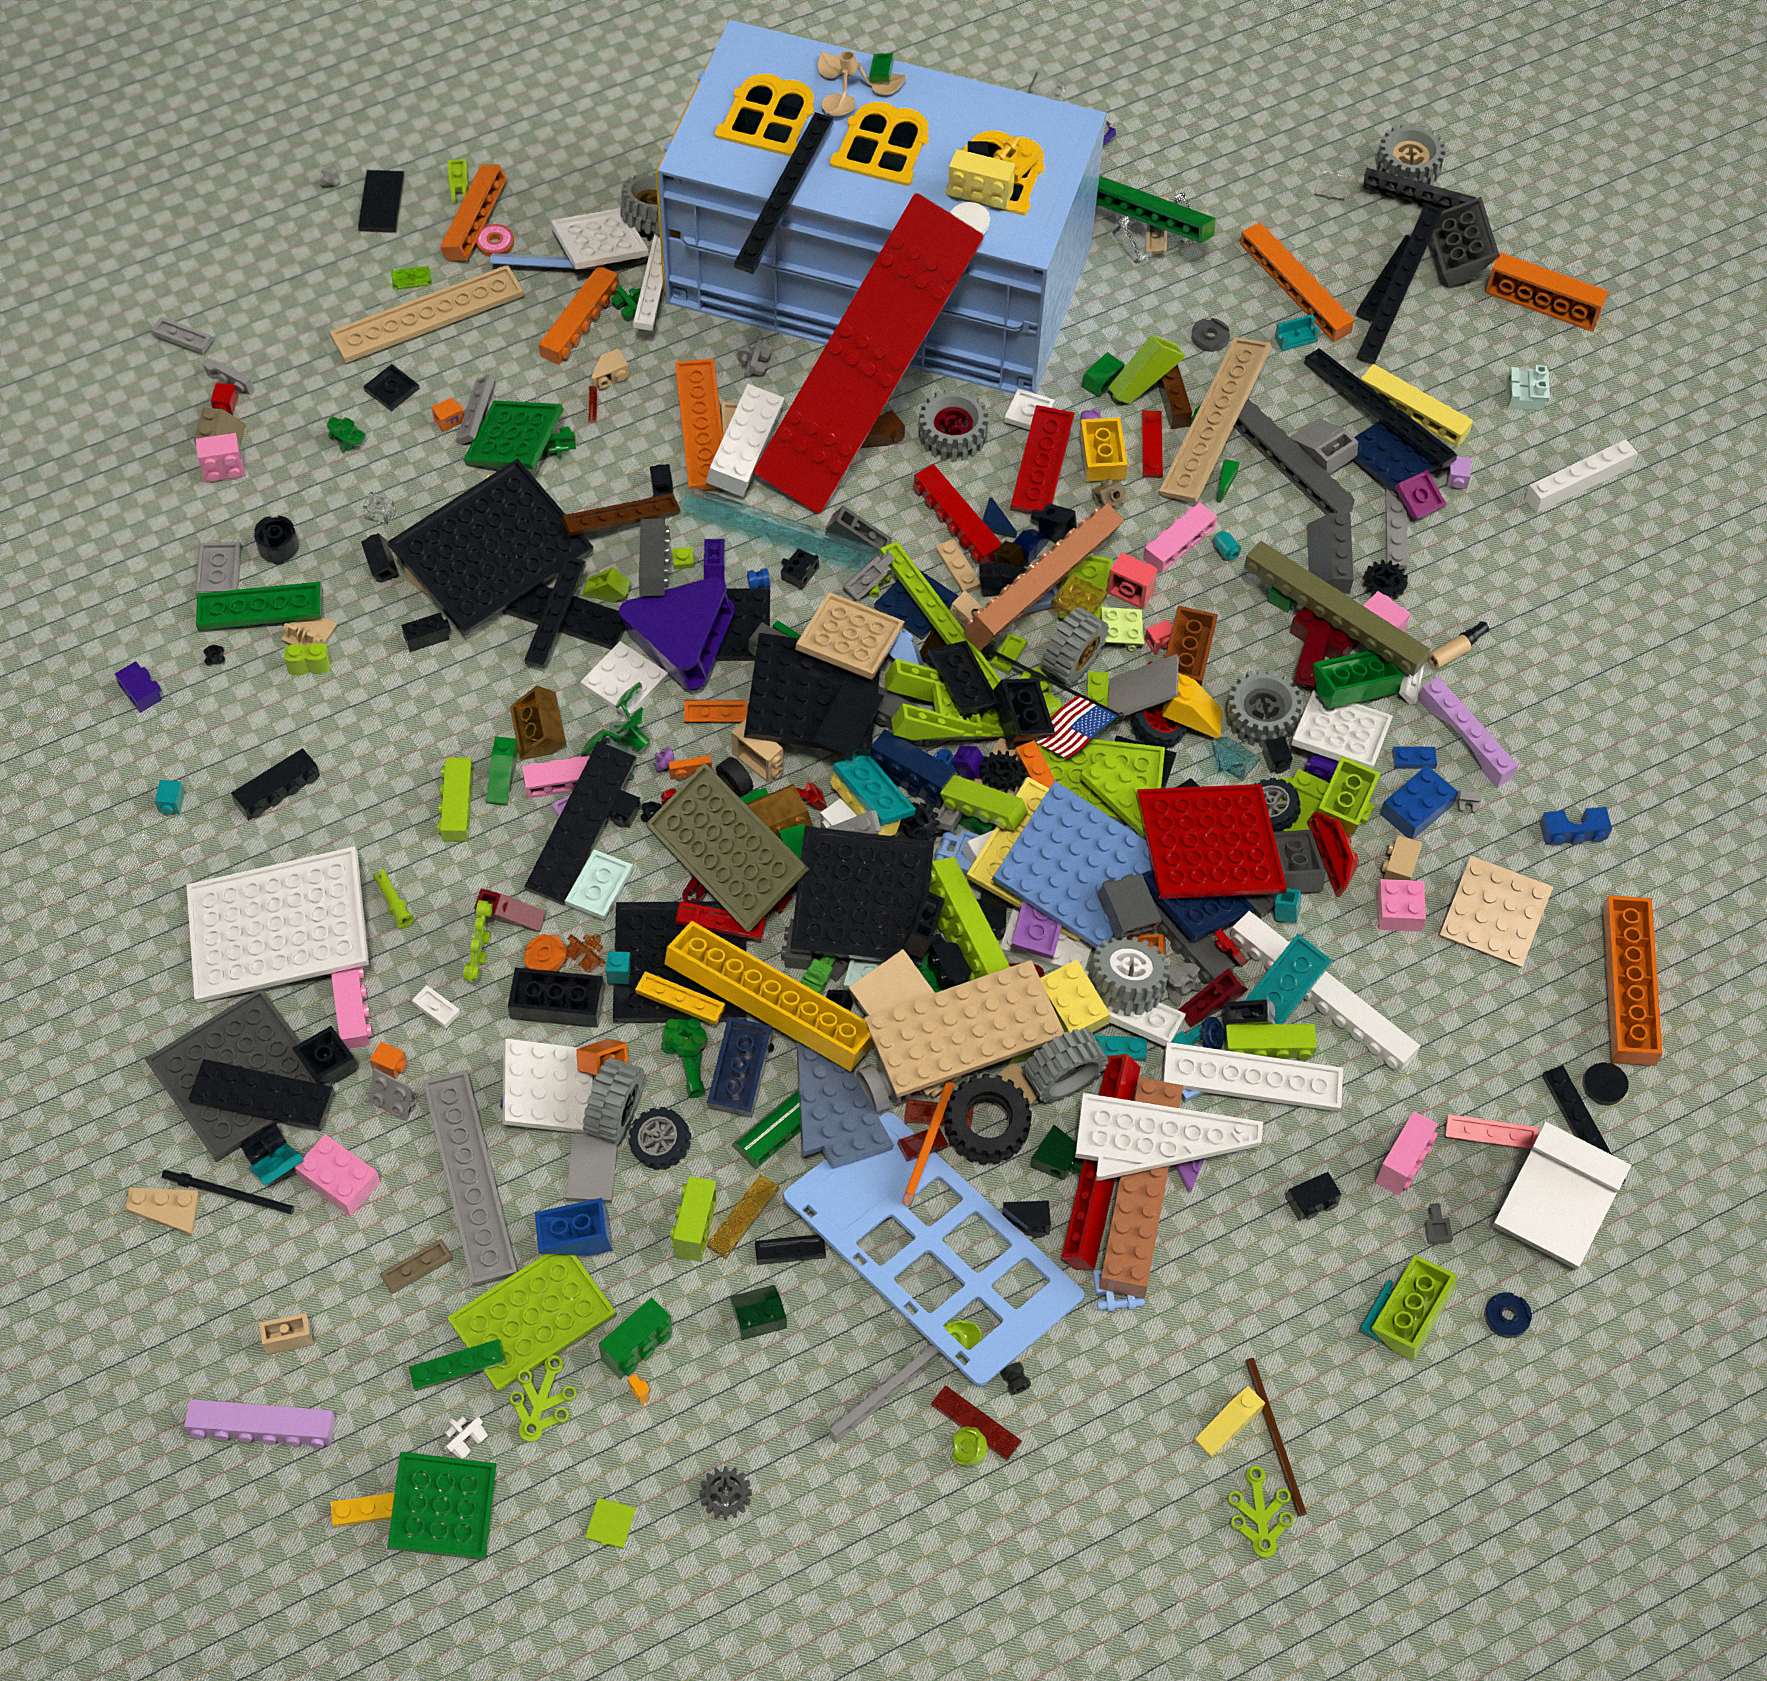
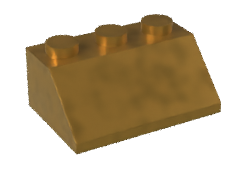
M536 685L510 706L520 759L524 760L551 755L566 744L555 691Z
M794 784L746 804L778 837L779 830L800 824L813 827L808 809Z

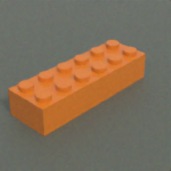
M1499 252L1500 257L1496 259L1492 267L1485 291L1486 294L1594 332L1609 293L1608 290Z

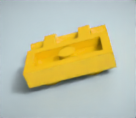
M1014 136L1004 143V147L1001 150H997L993 154V158L1015 163L1014 180L1018 181L1041 158V151L1027 143H1024L1021 147L1017 146L1020 139ZM1008 153L1013 154L1010 158L1006 156Z

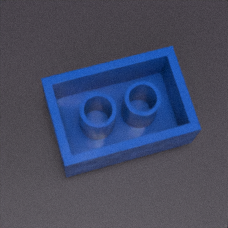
M1426 765L1384 801L1380 815L1404 836L1414 840L1454 805L1458 791Z

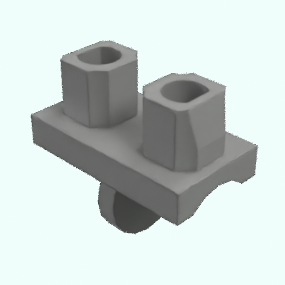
M759 338L752 350H750V346H745V348H740L737 353L742 364L748 362L744 374L748 378H750L752 373L762 377L767 364L759 362L758 359L767 362L771 350L763 347V340Z

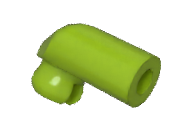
M889 573L869 590L870 597L875 598L879 596V585L882 582L887 583L890 581L891 576Z

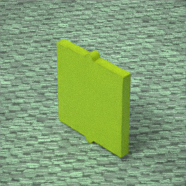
M598 1498L585 1539L602 1543L604 1547L610 1545L624 1549L636 1508L620 1504L618 1500L612 1502Z

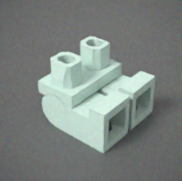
M1536 365L1535 369H1529L1528 372L1519 371L1518 367H1511L1507 378L1508 409L1540 410L1546 406V402L1550 399L1549 370H1547V366Z

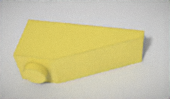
M1247 1386L1195 1438V1441L1210 1457L1214 1456L1262 1413L1265 1402Z

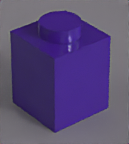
M960 745L951 762L962 778L979 779L981 771L979 769L984 756L977 746Z

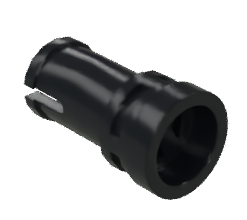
M1480 621L1473 628L1467 629L1460 635H1465L1472 646L1477 642L1478 638L1489 632V626L1486 622Z

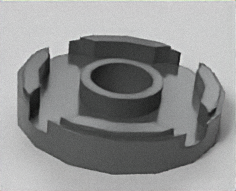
M1205 318L1195 323L1192 328L1191 338L1199 349L1215 352L1227 346L1230 333L1228 326L1223 321L1216 318H1211V320H1206ZM1207 333H1213L1215 336H1208Z

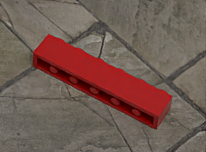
M933 464L914 474L913 488L915 492L920 494L924 498L926 505L936 512L938 519L947 525L949 532L959 539L960 545L970 552L972 559L979 564L996 561L993 553L1002 543L940 470Z

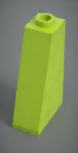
M1151 334L1108 387L1113 393L1112 397L1120 403L1131 404L1181 362L1186 355L1176 343Z

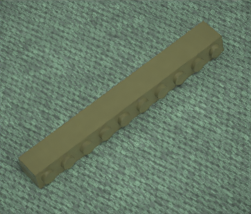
M1260 540L1247 554L1244 568L1249 573L1255 574L1264 580L1266 584L1280 590L1282 594L1289 596L1297 601L1299 605L1311 610L1316 616L1325 619L1333 627L1342 630L1350 638L1359 641L1367 649L1376 652L1386 661L1399 667L1403 672L1414 676L1427 661L1430 648Z

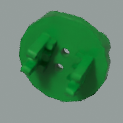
M331 416L327 422V428L330 430L328 437L330 439L333 437L341 439L342 443L339 448L342 451L345 449L350 451L353 445H360L363 442L366 434L354 426L353 420L347 417L339 419Z

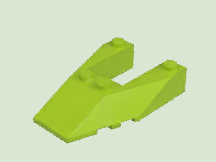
M895 659L886 672L887 690L933 702L935 706L934 712L902 703L891 720L895 736L910 740H973L1005 737L996 708L960 716L936 669Z

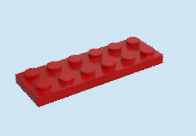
M1036 405L1010 505L1011 510L1032 514L1035 509L1042 511L1047 504H1053L1074 420V412Z

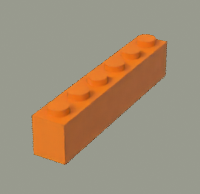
M499 164L480 165L440 245V249L448 261L468 259L507 180Z
M601 266L596 267L540 341V357L558 365H561L564 359L569 357L573 347L579 344L582 335L588 332L591 323L599 317L600 311L604 306L608 305L612 295L618 292L615 288L620 284L617 273Z

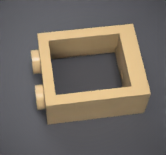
M745 719L731 731L732 754L766 782L770 783L774 778H779L783 773V748L773 741L744 737Z

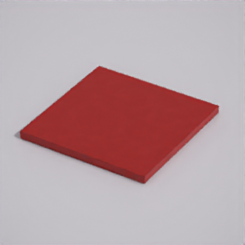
M1262 784L1137 789L1136 796L1159 899L1286 893L1287 885Z

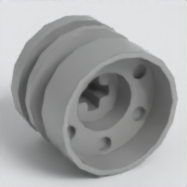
M881 1060L877 1062L878 1071L871 1064L856 1071V1078L876 1113L890 1107L889 1098L894 1104H899L901 1099L906 1101L911 1098V1093L896 1097Z

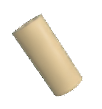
M1460 635L1431 651L1428 656V662L1434 669H1439L1471 650V643L1465 635Z

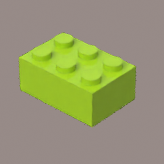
M1342 756L1317 813L1339 819L1346 833L1353 836L1381 773Z
M689 1176L687 1184L683 1183L682 1205L678 1204L675 1216L677 1224L673 1225L671 1229V1248H674L675 1257L702 1262L718 1200L717 1184L714 1180Z

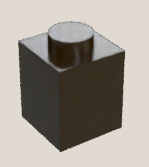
M1006 540L993 553L996 562L1024 567L1027 564L1021 545Z

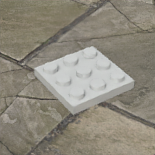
M620 641L580 682V685L627 717L621 706L618 709L615 707L619 698L636 683H642V688H638L634 696L627 701L626 708L632 714L668 678V672Z

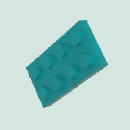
M860 755L854 757L852 761L844 760L834 763L832 770L867 811L876 810L880 826L914 816L916 808L871 756Z
M1297 933L1244 1001L1268 999L1274 1002L1275 1024H1284L1332 964L1333 960Z

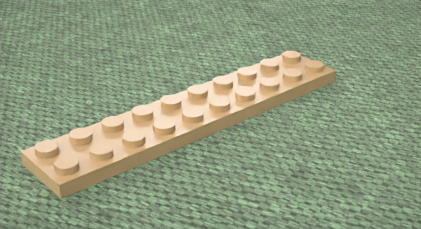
M505 265L331 330L330 336L344 362L348 363L523 297L524 291L510 267Z
M1234 337L1159 490L1161 496L1197 503L1272 348L1271 343Z

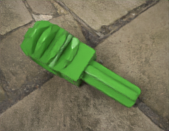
M823 955L820 961L815 959L808 970H806L800 983L822 995L832 976V965L837 957Z

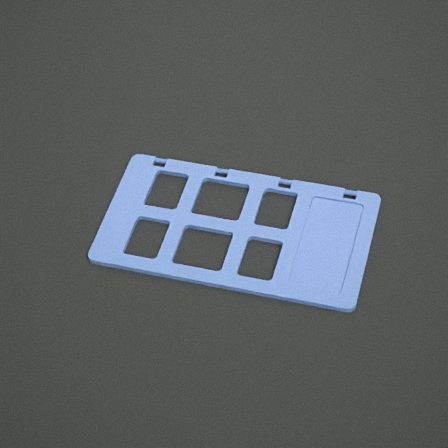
M884 1113L879 1119L894 1144L892 1150L833 1169L827 1159H825L785 1190L783 1195L784 1202L799 1214L846 1262H849L898 1312L900 1311L949 1361H952L973 1384L984 1386L1080 1304L1084 1298V1291L932 1149L930 1150L914 1196L934 1180L939 1179L962 1201L932 1226H926L905 1206L902 1199L924 1141L895 1114ZM808 1207L816 1215L811 1218L803 1210ZM973 1214L979 1215L1011 1246L980 1273L973 1271L942 1241L944 1237ZM888 1217H892L915 1240L884 1265L880 1266L856 1243ZM925 1253H931L964 1285V1287L932 1313L924 1310L894 1281L895 1277ZM858 1255L866 1263L861 1266L853 1258ZM1026 1260L1049 1283L1019 1309H1014L991 1286L1019 1262ZM978 1299L1002 1323L972 1349L967 1350L943 1326L970 1303ZM907 1304L917 1311L914 1315L904 1308ZM959 1353L969 1361L966 1365L956 1358Z

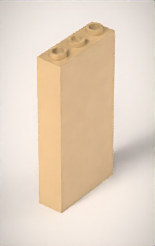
M903 949L849 987L850 994L867 1017L935 993ZM958 1076L947 1081L955 1084L962 1078V1076ZM947 1081L921 1089V1092L926 1099L930 1096L935 1098L942 1093Z

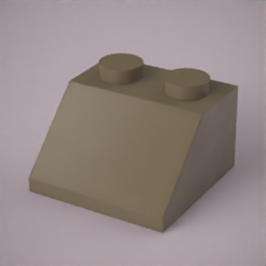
M203 407L194 436L195 444L196 439L236 433L240 446L246 425L223 409Z

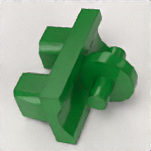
M619 284L615 287L618 293L611 298V301L618 309L624 304H628L621 310V313L629 321L635 317L636 304L639 301L641 289L631 288L629 290L630 295H628Z
M568 426L562 427L558 434H551L542 453L557 452V458H562L561 452L576 449L574 432Z

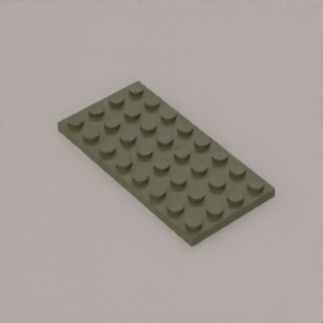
M705 762L646 823L652 832L748 932L809 870L788 846Z

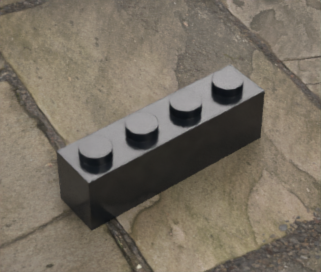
M302 748L231 792L234 804L248 821L258 817L271 806H276L287 796L295 794L303 786L314 782L320 776L318 766Z

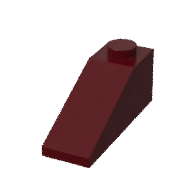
M1310 625L1294 680L1298 686L1317 689L1313 664L1314 662L1325 660L1331 633L1330 628Z
M1228 968L1180 1007L1178 1011L1186 1014V1022L1190 1027H1193L1223 1009L1224 1002H1234L1249 989L1238 975Z

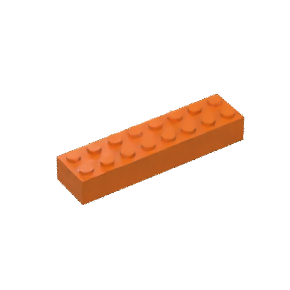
M1608 895L1603 906L1612 1063L1656 1066L1663 1053L1652 898Z

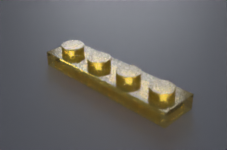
M760 1174L709 1240L707 1248L727 1259L778 1192L779 1185Z

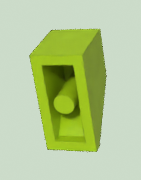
M613 567L587 578L582 595L584 597L614 602L627 596L631 580Z

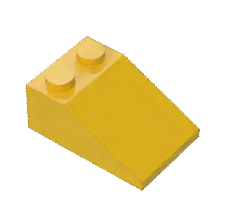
M1178 673V697L1163 703L1162 716L1219 739L1221 737L1222 708L1194 679Z

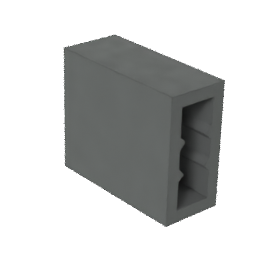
M1129 874L1117 881L1114 879L1107 880L1102 883V887L1097 892L1116 940L1154 930L1162 921L1142 874L1136 876Z

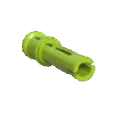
M384 869L378 870L381 878L377 872L373 874V878L389 904L388 911L396 919V926L400 929L410 926L415 918L413 914L408 912L406 901L399 898Z

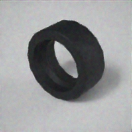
M728 757L716 766L717 775L739 797H743L753 789V781L749 773L734 757Z

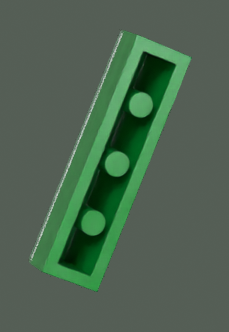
M799 1089L732 1143L731 1146L755 1170L801 1132Z

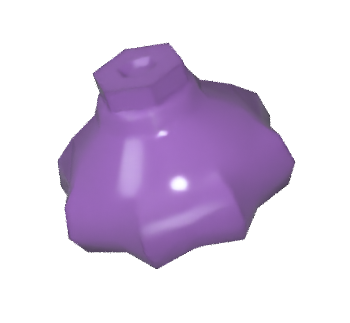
M1097 408L1090 411H1082L1080 420L1101 418V411Z
M670 747L662 749L660 753H655L656 761L654 766L657 771L669 769L668 762L675 761L674 753Z

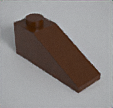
M893 410L880 415L860 448L889 446L905 438L904 423Z

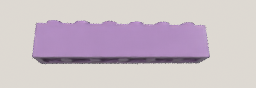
M190 1399L184 1427L188 1435L196 1439H203L207 1436L214 1437L220 1441H227L228 1438H233L245 1443L258 1440L270 1445L276 1444V1442H284L289 1446L309 1444L313 1448H323L324 1446H331L335 1416L332 1410Z

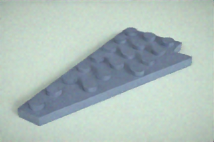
M796 1040L801 1150L803 1157L823 1151L833 1169L892 1150L894 1144L853 1070L850 1072Z

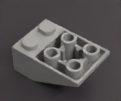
M1320 418L1290 437L1320 467H1323L1328 474H1331L1357 456L1358 441L1346 429Z

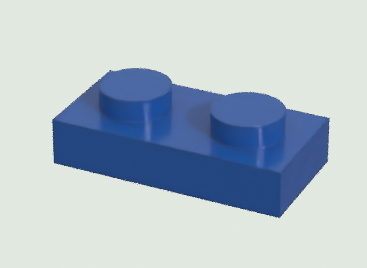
M1393 747L1394 769H1422L1426 765L1431 769H1436L1437 767L1435 747Z

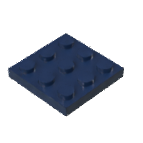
M919 570L950 610L952 603L959 596ZM899 579L874 603L876 610L905 621L903 628L921 640L933 628L932 623Z

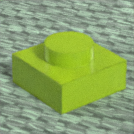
M692 547L672 548L674 570L694 568Z

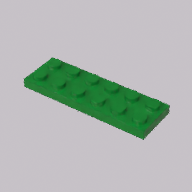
M321 582L197 593V630L322 618Z

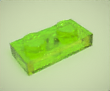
M429 266L391 270L394 290L432 285Z

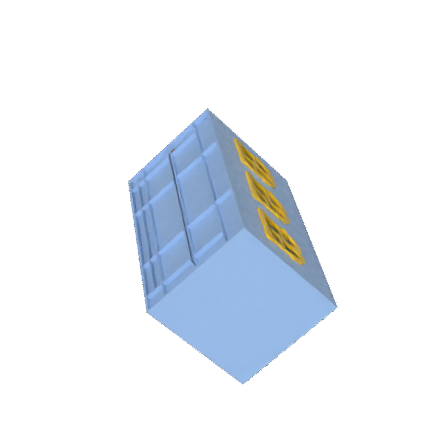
M729 19L710 61L697 78V86L671 140L667 142L664 148L665 153L656 170L663 292H666V303L826 345L912 196L915 193H920L950 213L955 206L961 203L974 202L948 195L949 166L956 149L967 151L968 141H988V155L993 158V154L997 150H1001L1008 139L1017 136L1020 139L1017 146L1021 147L1024 143H1027L1041 151V158L1018 181L1014 180L1013 193L1007 209L978 203L986 208L990 216V225L984 234V240L908 367L1011 394H1016L1017 389L1037 394L1091 248L1107 113L894 60L891 73L906 75V80L896 92L889 95L874 93L872 86L867 84L857 69L854 75L847 76L846 96L855 98V107L845 115L832 116L823 111L822 100L830 94L837 93L842 95L843 74H839L836 78L831 79L821 76L818 70V60L821 52L839 56L844 51L854 52L856 62L861 63V67L868 78L873 60L872 54ZM817 112L834 118L833 126L754 274L734 268L737 256L814 113ZM1008 153L1006 156L1010 158L1013 154Z

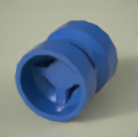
M768 568L760 569L757 572L754 570L747 571L750 590L757 589L758 587L770 588Z

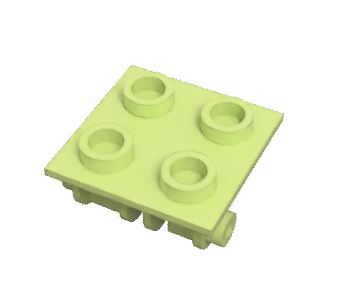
M1101 607L1102 620L1108 623L1109 626L1107 631L1109 633L1105 638L1107 643H1123L1129 651L1136 650L1138 644L1144 645L1142 610Z

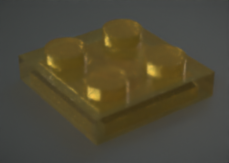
M1072 574L1051 600V606L1068 615L1078 607H1082L1094 614L1107 598V592Z

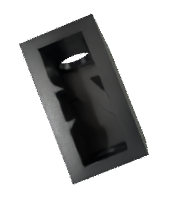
M1050 503L1042 511L1035 509L1031 514V520L1039 524L1040 535L1055 544L1060 539L1063 540L1070 530L1077 528L1076 513L1068 508Z

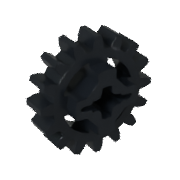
M1381 560L1380 564L1374 561L1373 566L1369 565L1364 573L1363 585L1367 586L1366 592L1372 591V596L1379 591L1389 598L1398 599V595H1403L1407 587L1408 575H1404L1405 569H1398L1400 564L1392 565L1391 560L1388 564L1384 560Z
M998 750L997 755L990 752L989 757H984L979 770L981 771L979 776L984 777L982 783H989L991 788L995 787L999 791L1003 789L1005 793L1008 792V789L1014 792L1016 786L1021 787L1022 781H1024L1026 767L1021 766L1022 760H1016V754L1011 757L1009 756V751L1002 754Z
M913 802L912 805L916 808L914 816L901 819L897 830L900 833L897 837L921 840L932 839L936 841L937 838L934 834L940 833L936 825L941 824V821L935 820L938 817V813L933 812L934 808L927 806V804ZM919 824L922 825V827H915L913 825Z

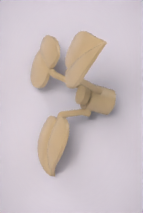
M822 51L818 60L820 75L831 79L836 78L839 74H843L842 95L834 93L826 96L822 100V109L826 114L832 116L845 115L853 110L855 98L846 96L847 76L854 75L857 69L867 84L872 86L873 92L879 95H889L896 92L906 80V75L891 73L890 81L870 82L861 67V63L856 62L854 52L844 51L839 56Z

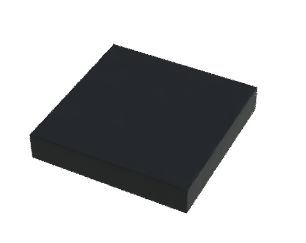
M393 364L389 365L363 386L366 393L391 412L420 389L418 383Z

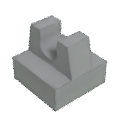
M1458 791L1459 810H1464L1465 804L1470 803L1472 805L1471 811L1477 812L1482 793Z

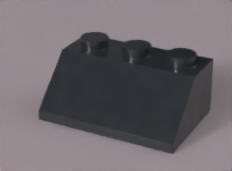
M1001 679L993 691L1000 702L999 707L996 709L1008 747L1021 746L1033 740L1037 742L1054 735L1055 730L1039 679Z

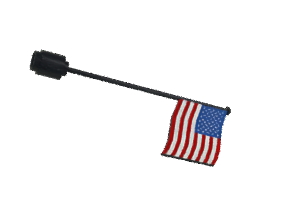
M993 640L980 651L986 660L997 656L1076 696L1051 717L1055 734L1036 742V744L1067 760L1082 751L1104 728L1115 720L1124 718L1123 712L1118 713L997 652L996 642Z

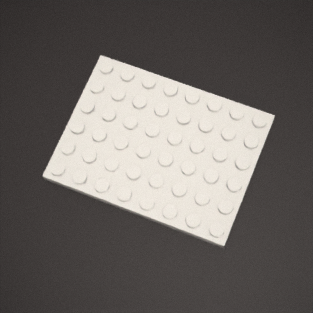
M355 847L187 884L194 999L197 1003L369 965L358 853Z

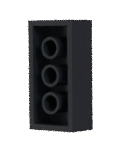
M515 967L508 1002L510 1019L598 1028L604 994L603 976Z

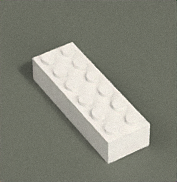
M747 384L710 466L706 483L739 496H744L753 476L754 468L761 458L779 417L784 397Z

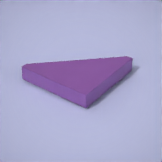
M1204 1158L1174 1164L1188 1193L1193 1189Z

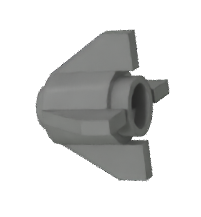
M1174 963L1169 965L1168 970L1170 972L1166 987L1170 1000L1179 1005L1184 997L1181 993L1187 994L1192 989L1201 991L1202 986L1193 979L1200 968L1194 963Z

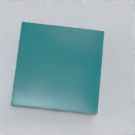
M285 1143L273 1151V1156L269 1157L267 1155L250 1166L248 1170L253 1177L266 1186L304 1161L300 1153Z

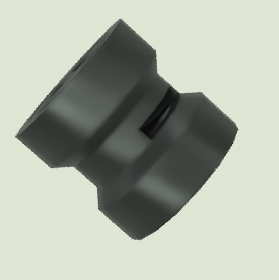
M1020 1362L1008 1365L1000 1372L1003 1380L1008 1383L1007 1389L1011 1395L1019 1394L1031 1386L1029 1378L1023 1374L1024 1367Z

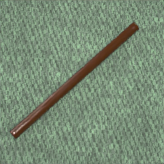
M1249 1358L1245 1362L1256 1394L1265 1402L1262 1412L1298 1517L1304 1516L1307 1512L1255 1359Z

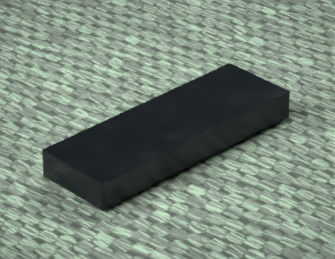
M818 1234L755 1241L757 1265L826 1258L824 1239Z

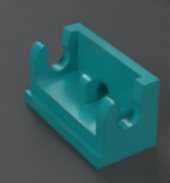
M1313 314L1277 324L1275 339L1282 352L1318 342L1319 327L1314 326L1315 317Z

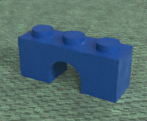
M1607 807L1586 808L1581 818L1582 824L1570 822L1566 817L1565 810L1544 812L1540 821V827L1545 845L1553 844L1557 846L1572 842L1579 844L1584 841L1601 842L1608 839L1612 826Z

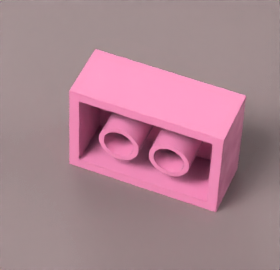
M1413 1111L1383 1162L1376 1183L1399 1196L1403 1189L1408 1191L1416 1172H1419L1426 1155H1429L1438 1136V1133L1435 1132L1438 1124Z
M326 1134L305 1155L304 1161L295 1166L299 1180L349 1216L358 1209L381 1183L376 1170Z

